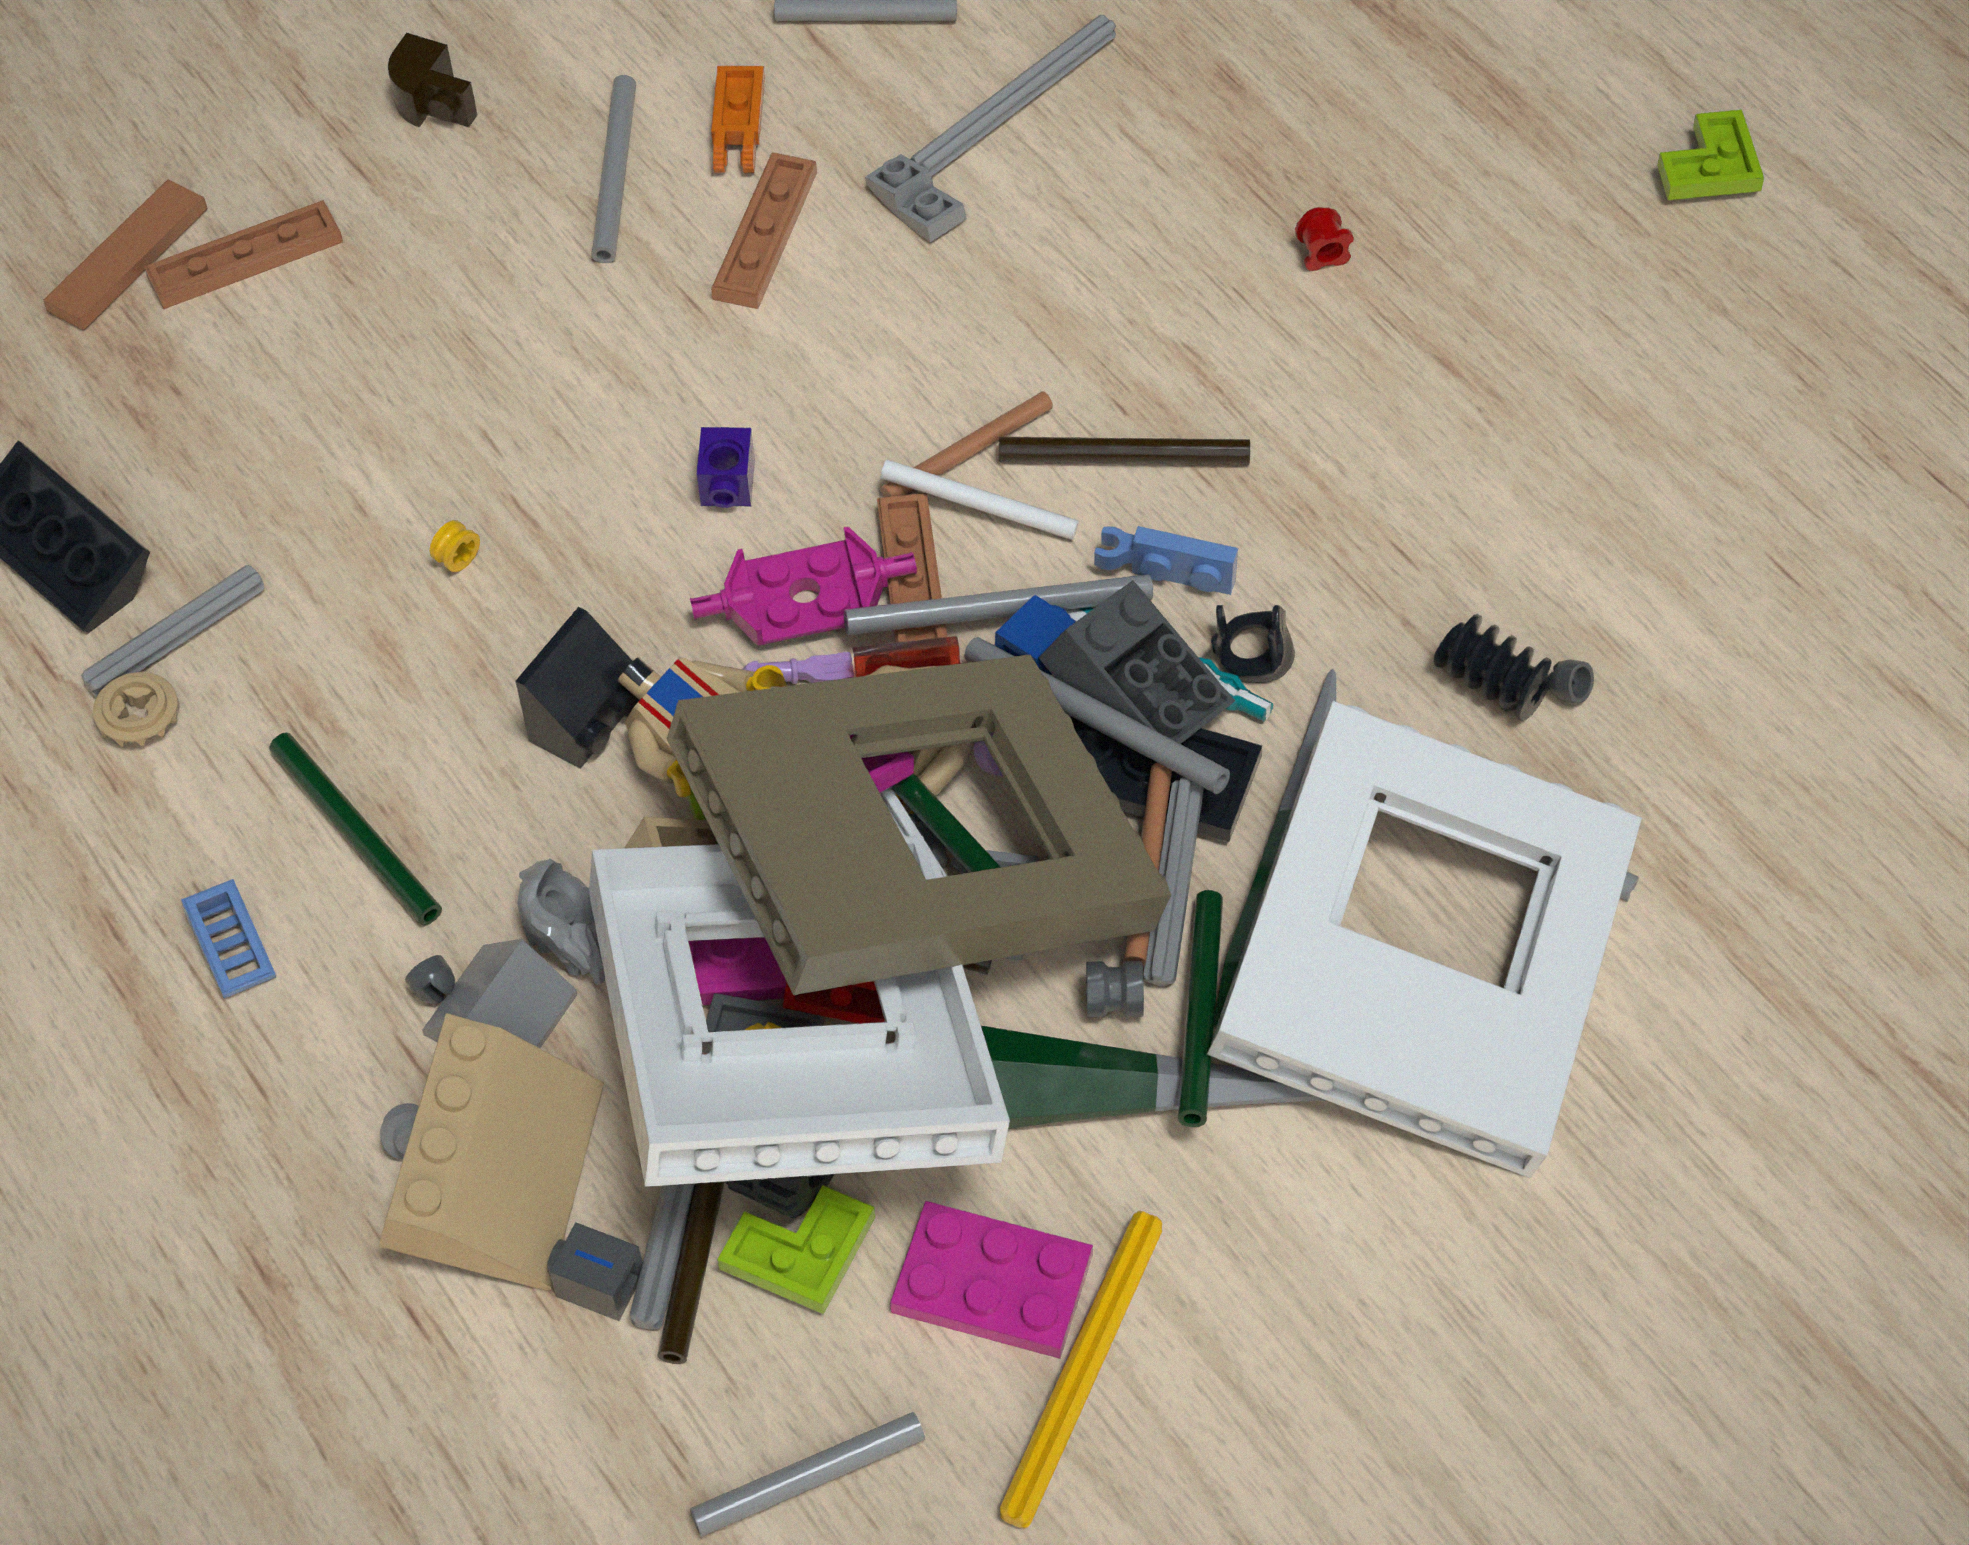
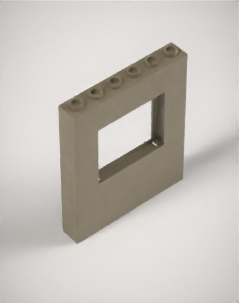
M1031 654L678 700L667 741L793 995L1154 931L1172 895L1166 879L1159 874L1144 848L1141 837L1135 833L1120 807L1117 796L1109 789L1097 768L1094 757L1086 750L1074 729L1071 718L1062 709L1051 690L1048 679L1042 675ZM974 720L977 728H971ZM984 741L1050 860L926 880L861 758Z

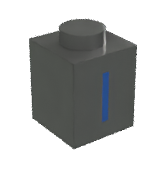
M575 1222L567 1239L558 1240L549 1256L547 1271L550 1274L556 1297L620 1321L636 1290L643 1262L639 1246Z

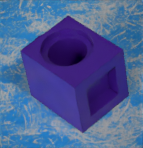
M701 427L696 474L701 506H716L720 508L733 506L751 507L755 465L751 428Z

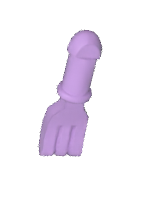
M850 652L816 655L801 661H796L795 658H792L790 661L758 663L757 660L748 663L743 668V670L755 672L762 666L773 665L780 668L785 681L792 684H797L798 679L815 683L854 678Z

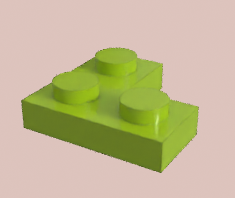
M1742 109L1696 114L1693 130L1699 149L1660 152L1657 167L1667 200L1758 192L1762 190L1764 175Z
M822 1185L797 1233L744 1211L717 1259L719 1270L824 1314L876 1218L875 1207Z

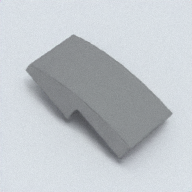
M902 154L886 161L883 166L865 176L866 184L881 202L904 224L930 243L967 219L963 203L934 187L931 172Z

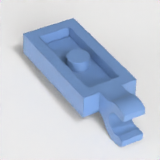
M1138 526L1135 535L1126 533L1116 527H1103L1101 544L1114 547L1115 549L1105 550L1103 548H1096L1094 552V565L1101 569L1114 570L1130 563L1132 564V573L1149 574L1151 580L1170 581L1192 586L1205 592L1215 591L1231 595L1236 581L1238 548Z

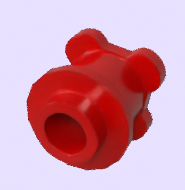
M1313 208L1307 211L1297 222L1295 234L1297 239L1306 245L1309 252L1308 256L1304 259V264L1309 271H1317L1321 267L1329 265H1344L1351 258L1348 249L1349 245L1354 241V237L1349 229L1340 228L1342 224L1341 216L1335 209Z

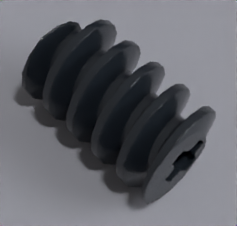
M1474 614L1466 623L1460 622L1454 626L1434 654V665L1441 668L1447 666V672L1453 678H1462L1464 676V682L1470 689L1482 687L1484 698L1488 700L1499 698V705L1503 710L1513 711L1517 709L1516 715L1520 721L1531 717L1540 706L1549 689L1550 677L1548 673L1552 660L1546 657L1533 667L1530 664L1534 655V649L1530 646L1526 647L1517 656L1514 655L1513 652L1517 638L1513 635L1498 645L1496 640L1500 631L1499 627L1494 624L1483 634L1479 633L1478 631L1482 623V616L1479 614Z

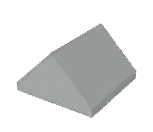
M523 939L485 944L455 983L451 994L445 997L422 1031L424 1036L438 1042L445 1015L448 1013L502 1028L541 1048L576 998L577 991Z

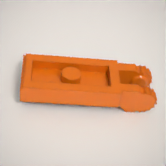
M717 66L711 128L712 142L714 144V173H725L726 166L728 165L727 145H743V150L741 151L743 172H755L756 145L760 144L765 84L764 66Z

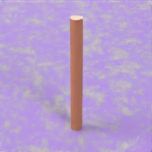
M1042 391L913 468L939 476L999 440V437L1007 436L1053 408V403L1049 395ZM888 482L881 486L883 497L907 495L915 490L893 482Z
M1154 763L1151 765L1141 839L1146 852L1159 872L1172 770L1159 763ZM1150 932L1127 936L1124 962L1142 961L1143 965L1146 964Z

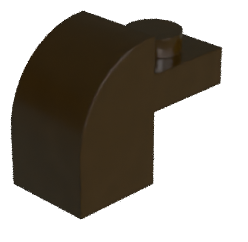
M406 32L388 61L389 78L399 114L407 122L417 127L422 125L428 115L436 117L441 121L470 127L478 115L472 84L470 81L454 77L447 44Z

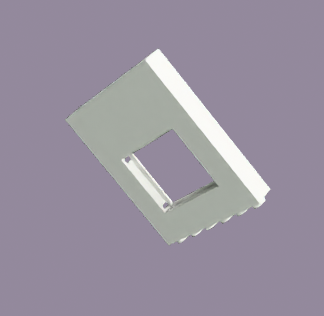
M1332 701L1319 729L1207 1055L1531 1178L1548 1155L1642 817L1628 813L1616 804L1602 803L1573 792L1572 789L1563 784L1549 783L1525 774L1513 765L1499 764L1475 755L1460 745L1446 744L1422 735L1410 726L1396 725L1372 716L1360 707L1346 706ZM1376 793L1386 795L1383 803L1374 800ZM1378 811L1538 871L1504 988L1340 926ZM1543 856L1551 857L1549 865L1540 863V859Z
M903 836L926 880L936 878L923 836ZM719 844L592 850L589 895L645 1187L1002 1163L1010 1120L962 965L874 981L885 1022L708 1032L688 941L764 937ZM887 1031H894L895 1041L891 1044L885 1043ZM702 1042H712L710 1053L702 1054Z

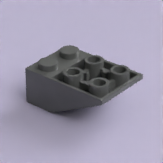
M1134 580L1065 629L1039 657L1055 678L1179 744H1182L1235 702L1232 696Z

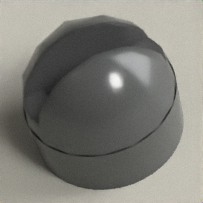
M1569 659L1559 661L1553 666L1554 672L1548 675L1550 677L1549 690L1551 693L1563 701L1573 703L1584 702L1589 697L1594 684V673L1591 665L1584 661Z
M436 955L416 965L407 974L405 982L413 994L421 1001L428 1004H437L444 1000L442 993L451 994L455 986V977L443 956Z

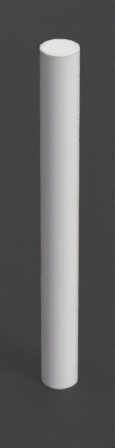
M886 460L882 468L880 478L1071 540L1074 539L1079 520L894 461Z

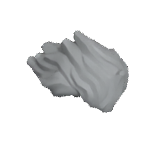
M551 858L538 861L531 867L519 872L522 882L519 888L517 904L529 945H537L539 952L548 953L552 950L561 962L564 963L569 974L578 976L581 970L582 976L590 973L595 984H602L605 981V974L589 888L579 878L572 876L567 871H563L561 863H557Z

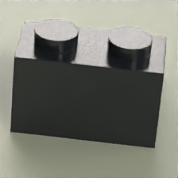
M580 607L573 612L515 681L529 742L579 769L583 767L592 754H598L604 749L610 738L611 731L624 716H629L639 701L637 697L617 681L633 660L589 612Z

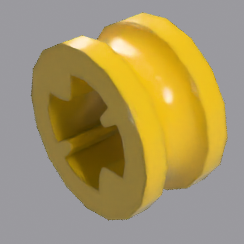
M451 520L439 528L434 535L429 549L430 556L439 563L443 562L444 566L450 571L459 572L465 569L475 558L480 546V537L474 531L466 530L465 525L458 520Z

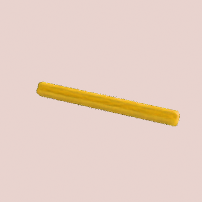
M1138 1211L1133 1214L1001 1503L1000 1517L1009 1524L1019 1528H1027L1031 1525L1160 1238L1162 1221L1157 1216L1150 1215L1144 1211Z

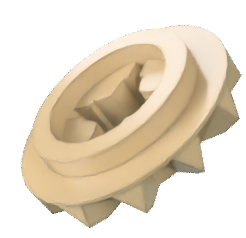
M134 672L112 680L99 692L93 705V717L104 739L110 737L121 747L133 741L144 747L147 738L154 735L164 738L165 727L170 723L177 722L176 710L180 703L175 689L165 678L149 672ZM128 702L131 706L135 705L139 709L145 707L147 716L144 718L135 714L129 716L125 703Z

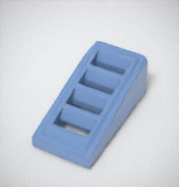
M233 879L181 899L187 920L224 999L276 978L275 971ZM228 909L232 910L234 915L205 926L203 919ZM238 925L242 931L215 943L210 938ZM246 942L248 943L249 950L220 961L219 953ZM254 959L256 960L258 969L231 980L228 979L225 971Z

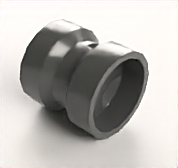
M1103 961L1086 962L1087 1018L1105 1017L1109 1012L1121 1011L1126 1017H1143L1144 982L1142 961H1125L1120 967H1108Z

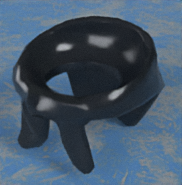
M1223 605L1216 606L1219 633H1215L1212 636L1211 645L1213 646V653L1219 657L1223 668L1228 673L1237 675L1240 680L1247 683H1267L1278 680L1287 673L1293 664L1295 649L1286 626V611L1280 605H1274L1272 611L1251 612L1236 616L1228 624L1226 623ZM1249 628H1261L1269 632V648L1260 656L1247 659L1240 658L1232 652L1231 644L1238 633Z

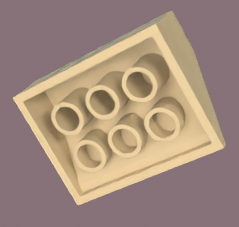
M446 1013L378 1247L550 1291L552 1281L547 1271L549 1256L557 1241L560 1239L564 1240L604 1082L502 1028Z

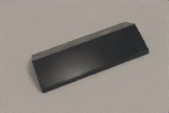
M18 440L0 463V558L82 631L90 633L134 600L150 551L28 446Z

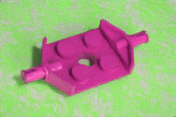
M843 527L845 540L746 561L743 548L737 549L724 582L725 589L720 590V593L690 598L694 620L725 613L726 620L732 619L758 646L845 628L844 609L877 606L883 588L888 587L887 579L913 573L917 574L915 557L913 552L888 558L877 557L876 552L850 527ZM803 590H811L819 594L813 601L807 603L793 600V597Z

